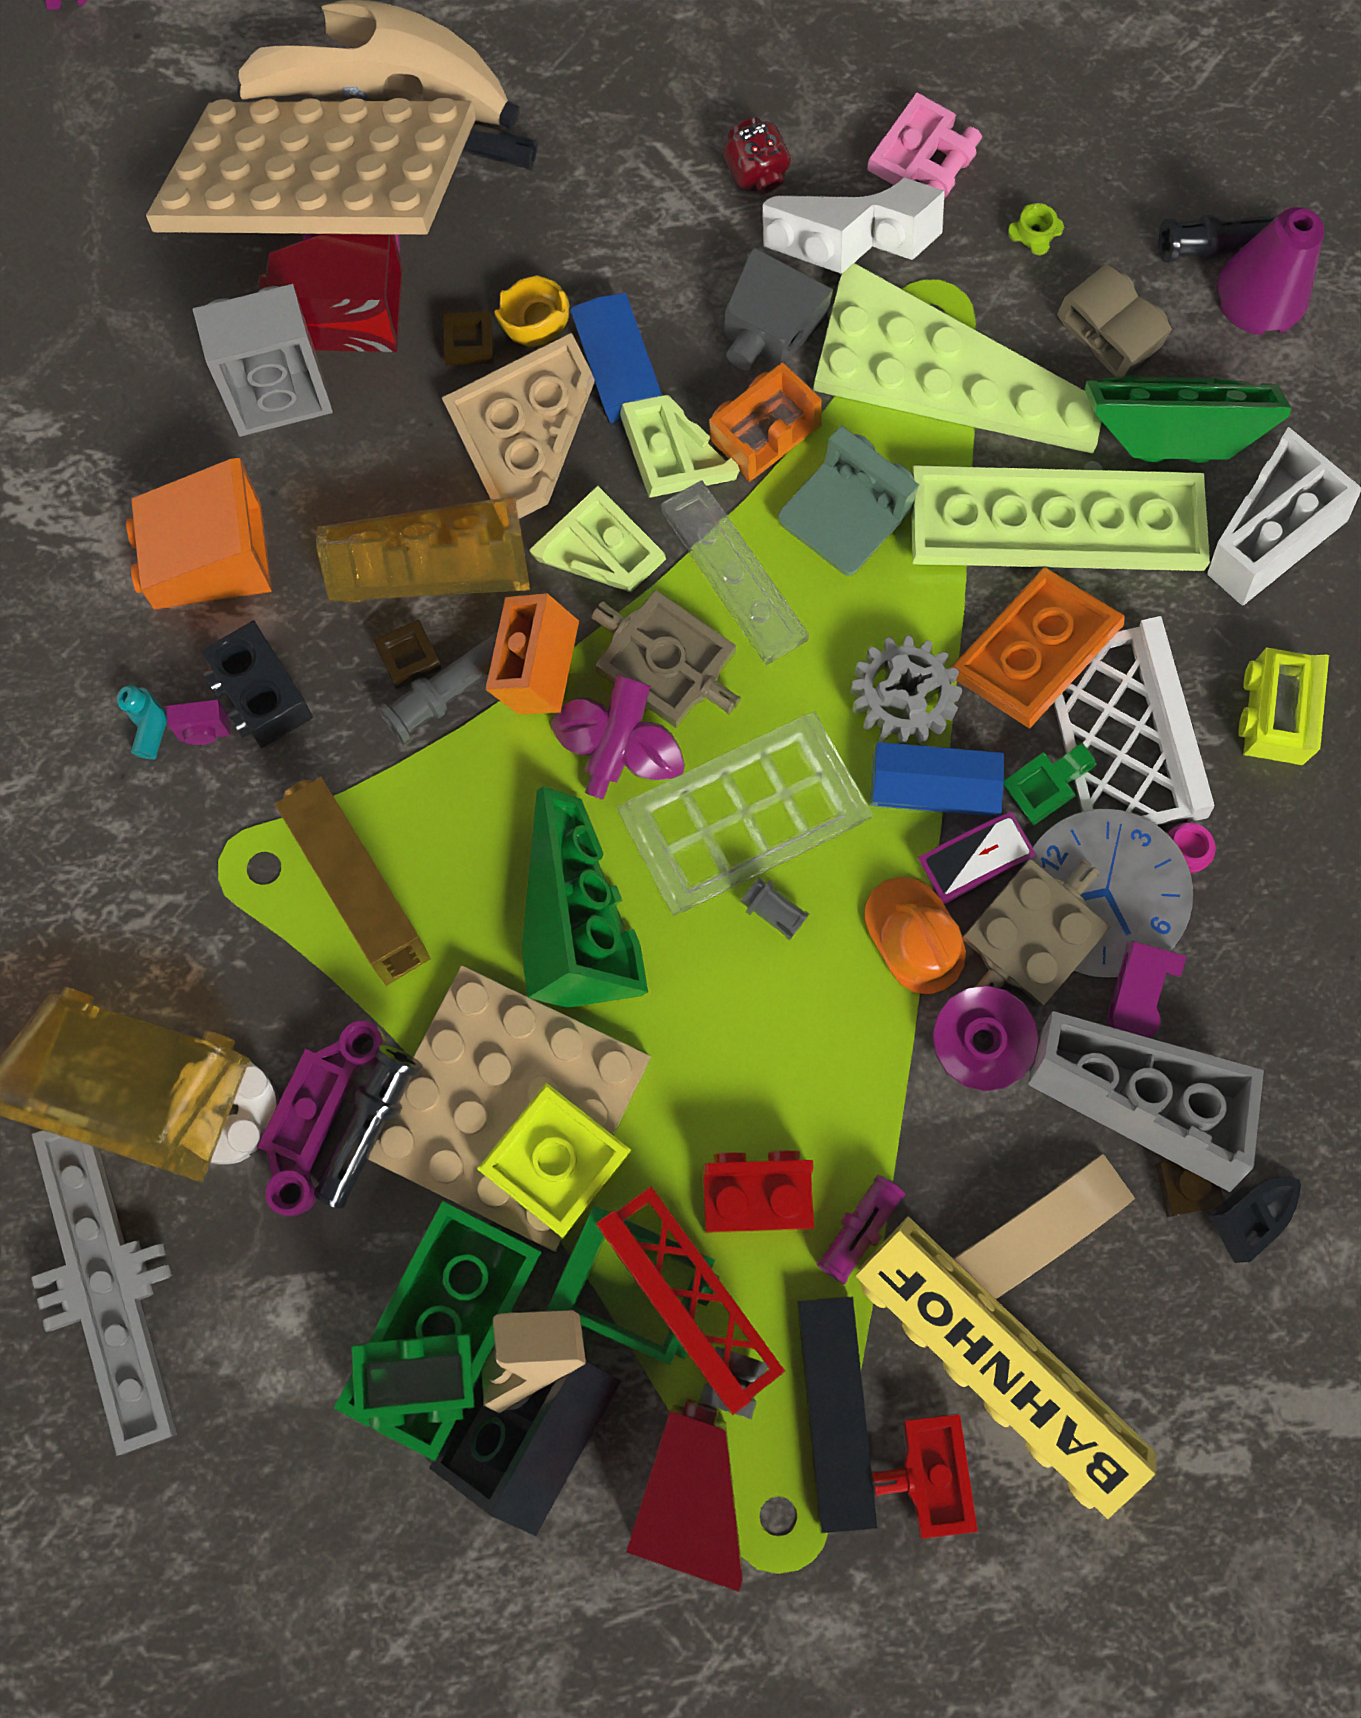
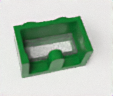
M470 1333L357 1343L352 1346L355 1419L369 1418L370 1428L404 1425V1414L428 1412V1422L463 1419V1408L474 1407Z

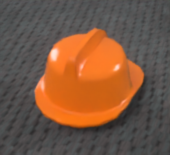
M905 877L885 880L873 889L865 904L864 921L870 937L898 983L914 993L928 995L949 988L958 980L965 966L966 949L958 924L951 917L939 896L930 886L917 879Z

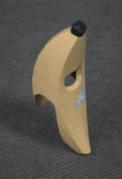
M340 0L322 6L325 15L326 34L342 44L353 47V49L290 45L261 47L249 57L238 71L237 91L242 100L265 96L358 98L363 101H389L395 98H404L410 101H434L439 98H450L454 101H472L476 116L475 121L499 124L509 130L518 122L520 107L507 100L497 77L470 45L448 28L419 13L376 1Z

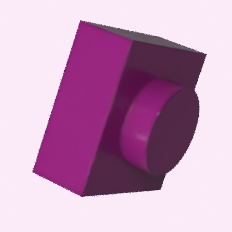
M218 700L166 706L167 725L180 742L185 741V743L190 745H206L215 742L216 737L231 736L229 716Z

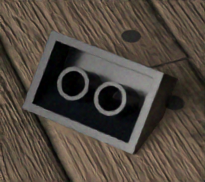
M585 1359L586 1364L499 1413L484 1405L481 1375L473 1389L474 1407L463 1408V1419L455 1421L436 1460L431 1463L429 1469L488 1515L537 1536L621 1381Z

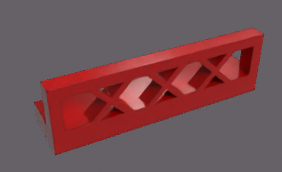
M651 1186L617 1212L613 1210L596 1223L597 1228L732 1415L749 1404L751 1398L786 1372ZM648 1203L662 1221L659 1245L637 1242L623 1223ZM667 1229L681 1248L665 1246ZM644 1250L658 1252L656 1267ZM664 1253L687 1256L695 1266L692 1291L669 1287L661 1275ZM701 1276L715 1295L699 1292ZM677 1296L691 1298L689 1313ZM697 1299L721 1302L727 1310L729 1318L726 1338L704 1335L694 1321ZM735 1323L748 1341L732 1339ZM710 1342L725 1344L723 1360ZM731 1346L755 1349L769 1368L744 1389L728 1369Z

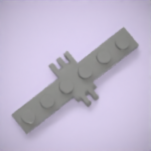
M83 1116L33 1133L34 1146L66 1263L64 1266L31 1278L34 1289L46 1288L52 1284H57L58 1291L37 1299L39 1310H46L61 1304L63 1307V1313L52 1315L43 1320L45 1332L81 1321L117 1456L177 1435L140 1301L154 1294L151 1284L172 1276L169 1265L149 1271L146 1268L145 1263L166 1255L164 1245L158 1244L141 1250L139 1241L125 1244L90 1118Z

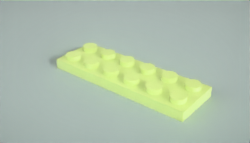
M913 466L911 472L914 481L919 484L911 510L913 564L1204 571L1210 564L1204 473Z

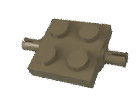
M655 590L644 605L629 614L628 617H624L604 601L599 604V609L596 607L591 619L614 633L610 647L595 664L596 672L613 684L618 674L650 685L651 688L645 707L673 727L677 728L692 707L702 702L705 698L724 710L728 715L737 707L741 697L718 682L721 670L735 654L736 645L663 594Z
M1029 859L962 936V940L982 957L986 967L989 969L975 987L989 986L990 984L991 987L1001 989L1006 984L1020 989L1036 1004L1044 1006L1111 927L1089 909L1083 897L1080 896L1092 881L1100 875L1096 867L1090 869L1080 881V878L1092 865L1088 861L1082 860L1064 882L1052 877L1032 859Z

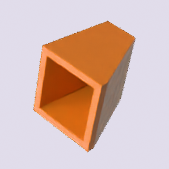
M241 458L226 460L131 498L133 518L126 519V529L131 547L137 550L138 563L131 564L132 582L135 591L143 593L154 610L272 592L261 502Z

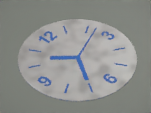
M1089 810L1074 814L1058 822L1046 831L1034 845L1033 849L1038 857L1032 860L1056 879L1065 882L1082 860H1086L1092 865L1080 878V881L1094 867L1100 872V875L1092 881L1080 896L1083 897L1088 908L1111 927L1074 971L1096 977H1118L1127 942L1135 941L1171 951L1182 937L1189 922L1193 905L1191 873L1177 844L1153 822L1122 810Z

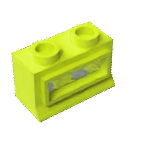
M1266 647L1255 661L1251 660L1244 676V690L1250 691L1248 707L1244 708L1239 722V736L1245 737L1243 755L1304 765L1320 750L1329 655H1307Z

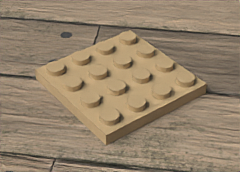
M461 966L414 1055V1058L422 1064L423 1068L418 1076H412L400 1100L402 1105L400 1114L393 1120H387L368 1160L556 1253L563 1238L478 1171L477 1168L545 1083L549 1084L614 1136L651 1060V1056Z

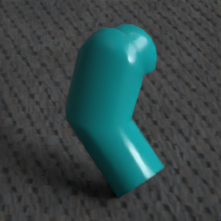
M127 685L119 691L117 705L121 710L126 711V714L138 728L131 753L141 758L155 760L167 723L166 711L149 690L143 687L138 688L135 685Z

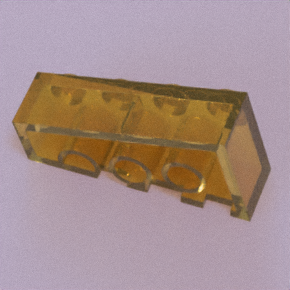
M515 496L317 526L316 549L329 601L355 603L365 599L530 590Z

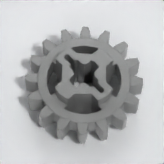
M906 635L902 647H897L891 637L887 638L883 646V653L874 647H870L866 655L867 663L858 662L854 675L858 679L852 681L850 694L859 696V698L855 700L852 709L854 713H867L863 724L865 730L871 729L875 725L881 728L880 741L884 742L893 733L897 734L899 744H906L909 735H915L916 740L920 744H924L929 736V729L940 735L947 725L944 719L953 720L958 707L952 702L959 700L962 688L951 684L956 681L959 671L958 668H944L948 658L946 652H942L937 656L930 654L932 642L929 640L921 648L914 647L912 636ZM882 669H885V681L879 682L878 687L873 688L875 676ZM902 686L904 690L897 691V687ZM914 691V695L909 696L908 692ZM938 693L937 705L927 714L926 701L932 699L933 694Z

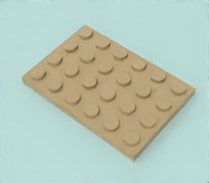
M353 98L343 102H320L317 99H305L300 102H276L272 99H263L257 102H232L228 99H221L209 102L147 212L146 217L153 232L428 235L476 119L472 101H454L450 98H439L434 101H408L404 98H395L389 101H363L362 99Z

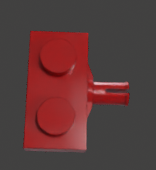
M960 1414L902 1420L906 1444L904 1468L872 1471L874 1483L894 1480L893 1483L873 1485L875 1497L884 1494L908 1492L915 1507L918 1535L921 1539L978 1532Z

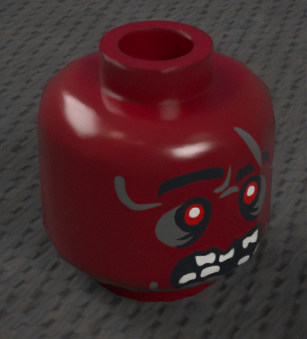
M757 117L747 119L732 128L727 135L728 141L724 146L723 155L737 186L745 191L758 190L761 195L770 193L780 187L784 182L782 176L791 165V156L777 126L768 121L761 122Z

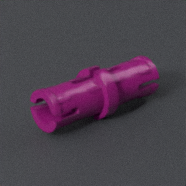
M877 1175L853 1213H845L840 1221L843 1225L842 1229L816 1265L843 1285L846 1284L847 1278L869 1246H877L882 1238L879 1231L899 1201L906 1194L888 1179ZM874 1210L873 1214L871 1215V1217L869 1218V1220H868L867 1223L865 1224V1221L867 1220V1218L869 1217V1215H870V1214L872 1213V1211ZM860 1231V1233L858 1234V1236L856 1237V1239L854 1240V1242L852 1243V1245H851L850 1248L848 1249V1246H849L850 1243L853 1241V1239L855 1238V1236L857 1235V1233Z

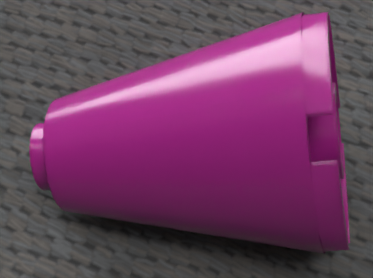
M1292 207L1284 210L1224 265L1216 282V292L1217 290L1219 291L1221 299L1219 306L1223 315L1236 327L1251 334L1263 335L1265 331L1280 330L1279 333L1288 331L1301 320L1310 304L1324 237V225L1316 213L1303 207Z

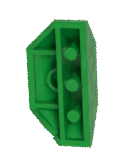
M1119 376L1103 378L1102 380H1088L1085 386L1086 394L1099 419L1133 458H1139L1147 462H1159L1163 459H1187L1196 463H1205L1211 459L1229 460L1288 418L1292 408L1279 385L1272 383L1254 385L1246 381L1219 378Z

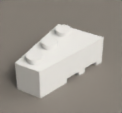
M1288 427L1277 449L1260 472L1259 478L1252 490L1245 497L1218 541L1207 575L1242 606L1245 605L1348 521L1361 493V487Z

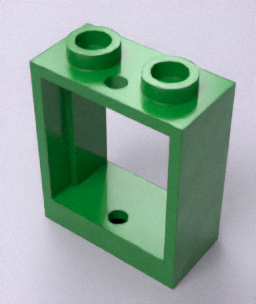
M593 1205L547 1309L550 1311L573 1310L580 1314L581 1325L668 1365H671L674 1355L685 1359L687 1352L671 1330H669L665 1342L661 1346L576 1307L605 1241V1237L597 1228L596 1223L610 1213ZM628 1220L623 1222L637 1242L659 1245V1234ZM666 1238L665 1246L681 1248L677 1242ZM664 1253V1256L695 1269V1266L687 1256ZM701 1254L712 1269L715 1260ZM695 1272L687 1288V1291H692ZM701 1276L699 1292L713 1294V1291ZM684 1297L681 1303L689 1313L691 1298ZM697 1299V1303L705 1307L708 1306V1300Z

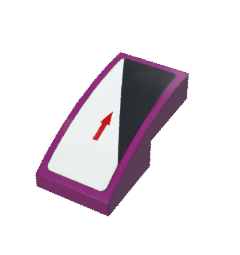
M1011 811L955 837L923 854L918 859L942 902L946 904L990 879L994 881L1025 864L1029 859H1034L1038 856Z

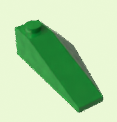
M544 786L536 791L521 949L527 998L564 1007H574L643 996L648 993L641 945L634 929L626 931L616 907L623 900L617 885L609 887L598 862L602 859L604 853L584 803L580 798Z

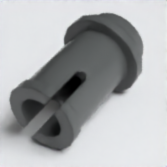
M759 877L740 902L748 907L746 910L747 914L750 915L752 912H755L784 934L785 938L790 940L809 913L806 910L803 911L772 887L775 883L770 879L766 883Z

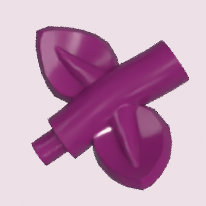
M617 674L608 710L603 704L590 698H579L562 706L561 712L555 714L551 727L560 744L574 754L590 756L584 770L591 774L585 790L586 794L604 799L610 781L618 783L624 766L634 776L650 780L672 779L683 774L685 767L683 755L672 733L663 725L653 722H642L646 701L651 688L650 685Z

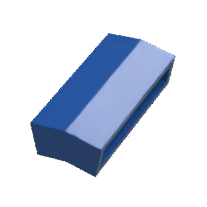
M626 293L598 297L570 308L610 424L621 420L620 410L623 403L662 396Z
M877 742L873 754L870 806L996 817L1002 811L1004 753Z

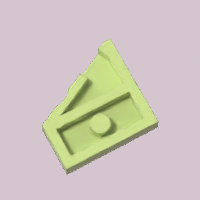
M668 395L622 404L620 417L649 498L736 480L740 471L738 464L732 458L725 461L708 444L710 436L698 424L689 421L684 414V410Z
M599 486L589 493L529 550L538 562L628 592H632L666 560L664 552Z

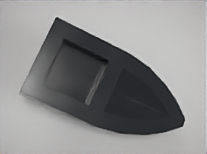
M1276 1177L1265 1180L1253 1187H1242L1209 1215L1234 1263L1251 1262L1284 1231L1297 1208L1301 1189L1299 1179Z

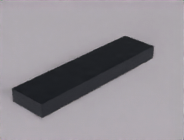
M853 1297L798 1301L820 1533L876 1529L877 1518Z

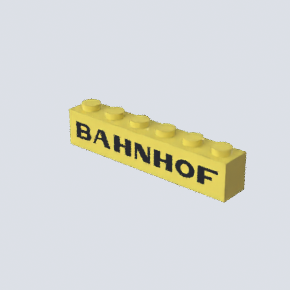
M909 1216L865 1260L855 1276L862 1282L861 1288L865 1295L875 1305L881 1308L887 1306L902 1321L901 1325L904 1332L914 1343L921 1347L928 1346L943 1360L942 1365L945 1371L957 1384L962 1387L969 1385L984 1400L987 1412L997 1423L1004 1427L1010 1425L1026 1440L1025 1444L1030 1454L1044 1467L1050 1468L1053 1466L1068 1481L1067 1484L1070 1491L1085 1507L1090 1509L1095 1507L1109 1519L1156 1475L1157 1452Z

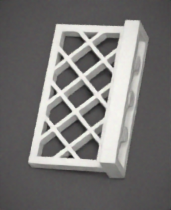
M1158 616L1141 620L1140 627L1117 632L1088 664L1090 667L1077 687L1070 684L1065 689L1067 693L1071 694L1066 704L1063 693L1053 703L1066 754L1077 746L1074 738L1076 736L1084 741L1083 744L1087 749L1092 745L1115 758L1102 780L1088 772L1073 780L1081 812L1093 810L1094 804L1101 793L1104 792L1127 805L1126 812L1132 813L1133 810H1136L1143 814L1141 817L1153 822L1157 826L1185 819L1188 822L1207 819L1215 805L1162 617ZM1131 643L1136 661L1127 675L1102 662L1110 648ZM1096 670L1121 683L1108 704L1083 690ZM1137 670L1139 671L1142 683L1133 679ZM1127 687L1146 697L1148 709L1140 721L1114 708ZM1077 699L1102 712L1090 733L1070 723L1068 713ZM1108 716L1134 730L1121 751L1095 737ZM1150 716L1155 730L1145 725ZM1140 733L1159 744L1161 756L1153 768L1127 755V752ZM1121 762L1147 777L1134 798L1108 784ZM1163 763L1168 777L1158 772ZM1153 780L1172 791L1176 808L1156 812L1139 801ZM1087 783L1097 788L1091 798Z

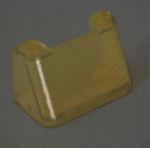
M63 987L60 995L49 993L0 1057V1116L203 1183L250 1061L244 1055L233 1051L236 1041L206 1030L202 1038L199 1039L92 1005L94 997L68 987Z

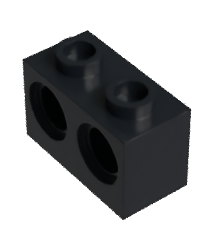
M254 620L200 650L210 665L202 673L218 698L226 693L228 694L235 707L227 711V714L242 738L252 733L259 746L263 748L314 718L302 695ZM243 660L251 661V665L243 673H230L236 663ZM263 701H277L275 708L271 712L264 715L255 714L257 706Z

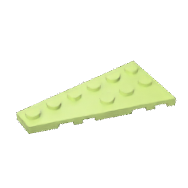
M855 263L841 274L813 391L1093 454L1098 443L1102 421L1095 414L1086 391Z

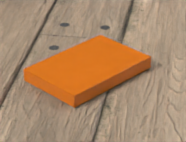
M1044 567L950 668H958L957 682L1030 729L1124 626L1125 615Z

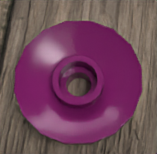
M991 986L967 988L950 998L937 1015L932 1034L935 1055L946 1074L964 1087L983 1092L1005 1089L1022 1079L1035 1061L1039 1044L1036 1022L1026 1005L1010 992ZM976 1032H985L989 1035L991 1046L988 1050H980L975 1046L973 1038Z

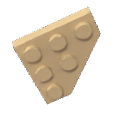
M572 333L442 397L504 526L549 503L594 385L593 374Z

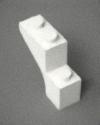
M903 178L883 192L864 197L775 196L763 203L764 247L841 274L872 246L913 260L942 234L945 190Z

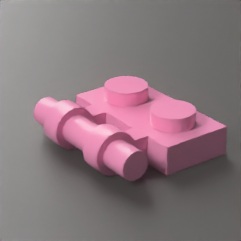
M916 93L869 158L867 170L893 185L903 178L914 181L917 179L926 185L945 190L944 197H946L955 185L954 177L961 168L967 167L975 157V147L982 139V136L974 127L966 128L962 136L952 131L956 114ZM937 149L947 156L941 165L930 160Z

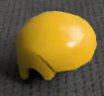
M537 275L520 279L508 290H502L500 293V306L498 310H494V314L502 329L513 342L527 347L548 345L560 336L568 321L569 301L566 292L555 281Z

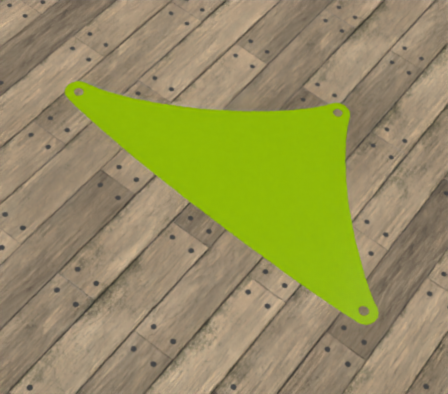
M921 280L910 283L902 288V290L929 305L939 306L947 315L976 330L973 304L968 296L957 286L942 280ZM834 396L822 412L821 426L791 449L747 498L663 577L619 612L624 617H628L629 614L640 609L652 593L657 590L736 645L735 654L721 670L718 678L720 684L741 697L737 707L733 709L730 715L705 698L702 702L693 706L678 727L675 728L645 707L642 722H653L663 725L678 742L685 763L682 775L666 780L643 779L634 776L624 766L618 783L610 781L604 799L585 793L591 774L584 770L590 756L574 754L560 744L551 727L556 713L519 715L499 701L460 728L396 765L334 795L333 797L431 958L426 963L385 986L370 965L283 818L240 831L227 841L218 860V881L224 896L241 910L287 941L331 978L407 1054L414 1057L461 966L527 997L521 949L536 791L544 786L582 799L604 853L602 859L598 862L609 887L617 885L623 900L616 907L626 931L634 929L640 942L648 993L640 997L574 1007H564L538 1000L535 1001L651 1056V1060L614 1134V1137L631 1149V1153L564 1237L561 1244L571 1256L593 1205L610 1213L613 1210L617 1212L651 1186L699 1253L715 1260L712 1271L720 1276V1282L786 1371L754 1396L757 1403L752 1419L737 1414L732 1415L730 1412L719 1409L717 1416L718 1420L724 1421L727 1424L741 1557L757 1570L776 1574L798 1571L813 1562L824 1548L828 1533H820L797 1302L853 1297L860 1367L862 1368L873 1302L865 1295L861 1288L862 1282L855 1276L865 1260L884 1242L887 1221L879 1231V1234L882 1236L876 1247L869 1246L847 1278L846 1284L843 1285L836 1281L816 1264L822 1259L842 1229L843 1225L840 1221L845 1213H853L873 1184L874 1178L880 1175L893 1183L916 1029L920 993H914L900 985L890 972L869 935L864 921L865 904L873 889L883 881L897 877L917 879L930 886L932 890L934 889L918 857L939 846L943 812L870 806L873 754L876 743L883 742L879 740L881 728L877 725L868 730L863 728L867 713L853 712L854 702L859 696L850 694V687L852 681L858 679L854 675L858 662L867 663L866 655L868 649L874 647L883 653L885 640L890 637L897 647L903 646L906 635L912 636L914 647L921 648L927 640L931 641L930 654L937 656L942 652H946L948 658L944 668L949 669L959 659L967 573V565L913 564L911 512L862 567L851 576L842 574L783 528L778 521L779 512L823 465L829 438L841 425L853 435L860 434L872 443L878 454L892 464L902 465L910 473L913 466L972 467L975 427L839 396ZM600 626L574 647L562 706L575 699L590 698L603 704L607 710L609 709L614 684L598 674L595 668V664L610 647L614 635L604 626ZM882 669L875 676L873 688L878 687L879 682L885 681V669ZM902 686L897 687V691L904 690ZM914 691L908 692L909 696H913ZM938 693L933 694L932 699L926 701L927 714L937 705ZM944 719L947 725L940 735L929 729L926 743L920 744L916 740L915 735H909L906 745L950 748L953 720ZM891 733L883 743L899 744L897 734ZM260 852L273 853L281 862L280 875L270 884H256L247 874L249 860ZM759 877L766 883L770 879L775 883L772 885L774 889L803 911L806 910L809 913L790 940L785 938L784 934L755 912H752L750 915L747 914L746 910L748 907L740 902ZM794 1150L800 1151V1160H813L814 1171L811 1173L814 1213L813 1230L705 1233L704 1163H714V1154L743 1152L746 1153V1162L768 1161V1152ZM649 1203L627 1219L661 1235L662 1221ZM874 1210L872 1211V1213L869 1215V1217H868L867 1220L865 1221V1224L867 1223V1221L869 1220V1218H870L871 1215L873 1214ZM667 1229L666 1238L677 1242ZM860 1231L857 1233V1235L855 1236V1238L853 1239V1241L850 1243V1245L848 1246V1249L850 1248V1246L852 1245V1243L854 1242V1240L856 1239V1237L858 1236V1234L860 1233ZM605 1239L587 1280L600 1297L617 1326L663 1346L670 1328ZM644 1250L656 1267L658 1252ZM663 1256L661 1275L670 1288L687 1290L695 1269L667 1256ZM677 1296L680 1302H682L684 1297ZM709 1301L707 1307L697 1303L694 1321L703 1334L726 1338L729 1313L721 1302ZM735 1323L732 1339L748 1341ZM710 1342L714 1349L716 1346L720 1348L725 1347V1344ZM731 1346V1351L763 1362L755 1349ZM631 1348L669 1412L673 1405L684 1408L687 1398L699 1401L703 1386L708 1381L688 1353L685 1359L674 1355L671 1365H668ZM772 1497L786 1498L792 1502L796 1509V1525L792 1531L783 1536L769 1534L764 1530L760 1522L761 1507Z

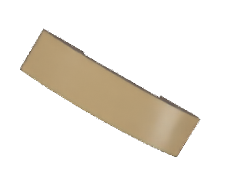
M1101 1154L1061 1182L1055 1189L979 1242L972 1244L953 1259L987 1292L997 1299L1088 1236L1131 1203L1135 1197L1105 1155Z

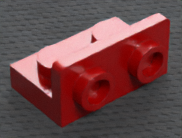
M794 1150L768 1152V1161L746 1162V1153L743 1152L714 1154V1163H704L705 1233L813 1230L814 1213L811 1175L814 1171L813 1160H800V1151Z

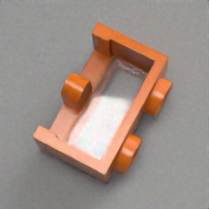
M782 362L771 372H764L757 376L750 384L749 389L734 401H726L716 409L712 418L709 419L711 442L728 459L732 458L738 464L741 473L750 483L821 426L822 399Z

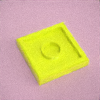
M545 1083L479 1165L477 1170L564 1239L629 1156L631 1149L549 1084Z

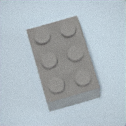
M293 284L281 287L269 286L257 293L233 299H217L208 305L192 308L206 363L239 437L333 413L320 363Z

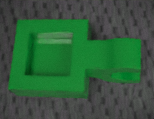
M1081 743L1054 764L1043 752L1005 779L1003 785L1034 826L1075 797V793L1067 783L1083 776L1097 764L1086 746Z

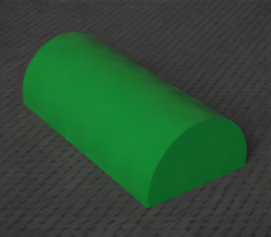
M442 1201L368 1342L470 1333L472 1379L474 1385L495 1344L493 1317L499 1314L511 1313L541 1251ZM457 1361L371 1369L373 1398L459 1390ZM352 1372L333 1409L370 1428L369 1418L355 1419ZM428 1412L404 1414V1425L371 1428L435 1461L456 1420L428 1422Z

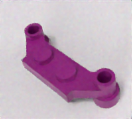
M368 1021L353 1022L343 1030L338 1042L316 1053L305 1049L257 1146L267 1152L272 1178L267 1184L265 1197L267 1204L274 1212L292 1217L307 1212L313 1207L316 1201L314 1196L315 1189L310 1175L313 1163L357 1073L369 1066H375L378 1058L375 1056L378 1046L386 1045L384 1034L374 1024ZM373 1040L372 1050L367 1054H361L362 1045L366 1041ZM299 1186L301 1190L300 1198L296 1203L291 1204L290 1193L295 1187Z

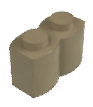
M1107 264L1103 265L1064 298L1057 314L1066 329L1080 342L1089 346L1096 358L1117 377L1129 375L1160 349L1172 330L1165 312L1159 306L1139 297L1132 280L1125 273L1117 271Z

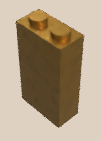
M322 777L313 782L310 780L301 781L286 790L283 799L274 803L370 965L385 986L429 961L431 958L419 936Z

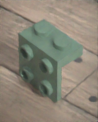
M841 425L829 438L825 462L780 510L778 521L783 528L842 574L851 576L862 567L911 512L919 484L914 481L913 476L905 467L897 463L892 464L878 454L868 439L860 434L853 435Z

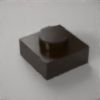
M491 311L443 313L444 358L446 365L494 364Z
M419 619L373 639L396 689L415 681L417 678L420 679L442 669L440 661Z
M1172 1161L1155 1164L1167 1217L1215 1210L1224 1203L1221 1187Z

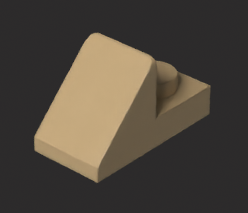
M569 1310L504 1313L494 1316L495 1348L491 1350L482 1368L484 1405L500 1413L586 1364L580 1314Z

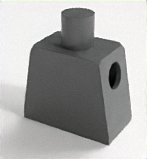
M753 248L725 312L724 335L733 341V344L726 353L729 362L743 371H749L759 356L775 365H780L782 362L785 363L827 318L832 289L766 253Z

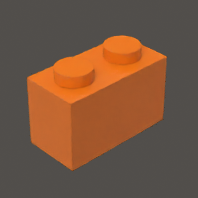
M548 593L505 597L485 690L519 715L561 712L579 620Z

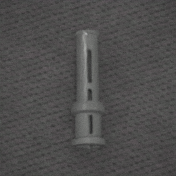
M498 629L494 634L431 679L417 678L411 683L412 689L390 705L382 703L377 707L381 719L400 743L406 744L410 741V734L433 717L438 720L442 718L447 711L446 705L489 674Z

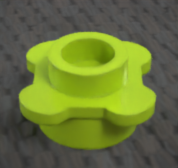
M1041 203L1028 204L1023 208L1019 221L1010 224L1008 235L1011 240L1021 241L1025 246L1029 247L1033 254L1043 255L1048 252L1050 241L1062 234L1064 224L1061 219L1057 218L1055 211L1051 207ZM1032 228H1036V229H1038V230H1040V231H1039V232L1033 231Z

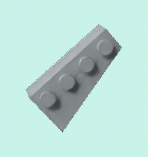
M1054 1011L1051 1013L1038 1035L1039 1044L1035 1061L1030 1070L1029 1086L1229 1192L1254 1168L1264 1070Z

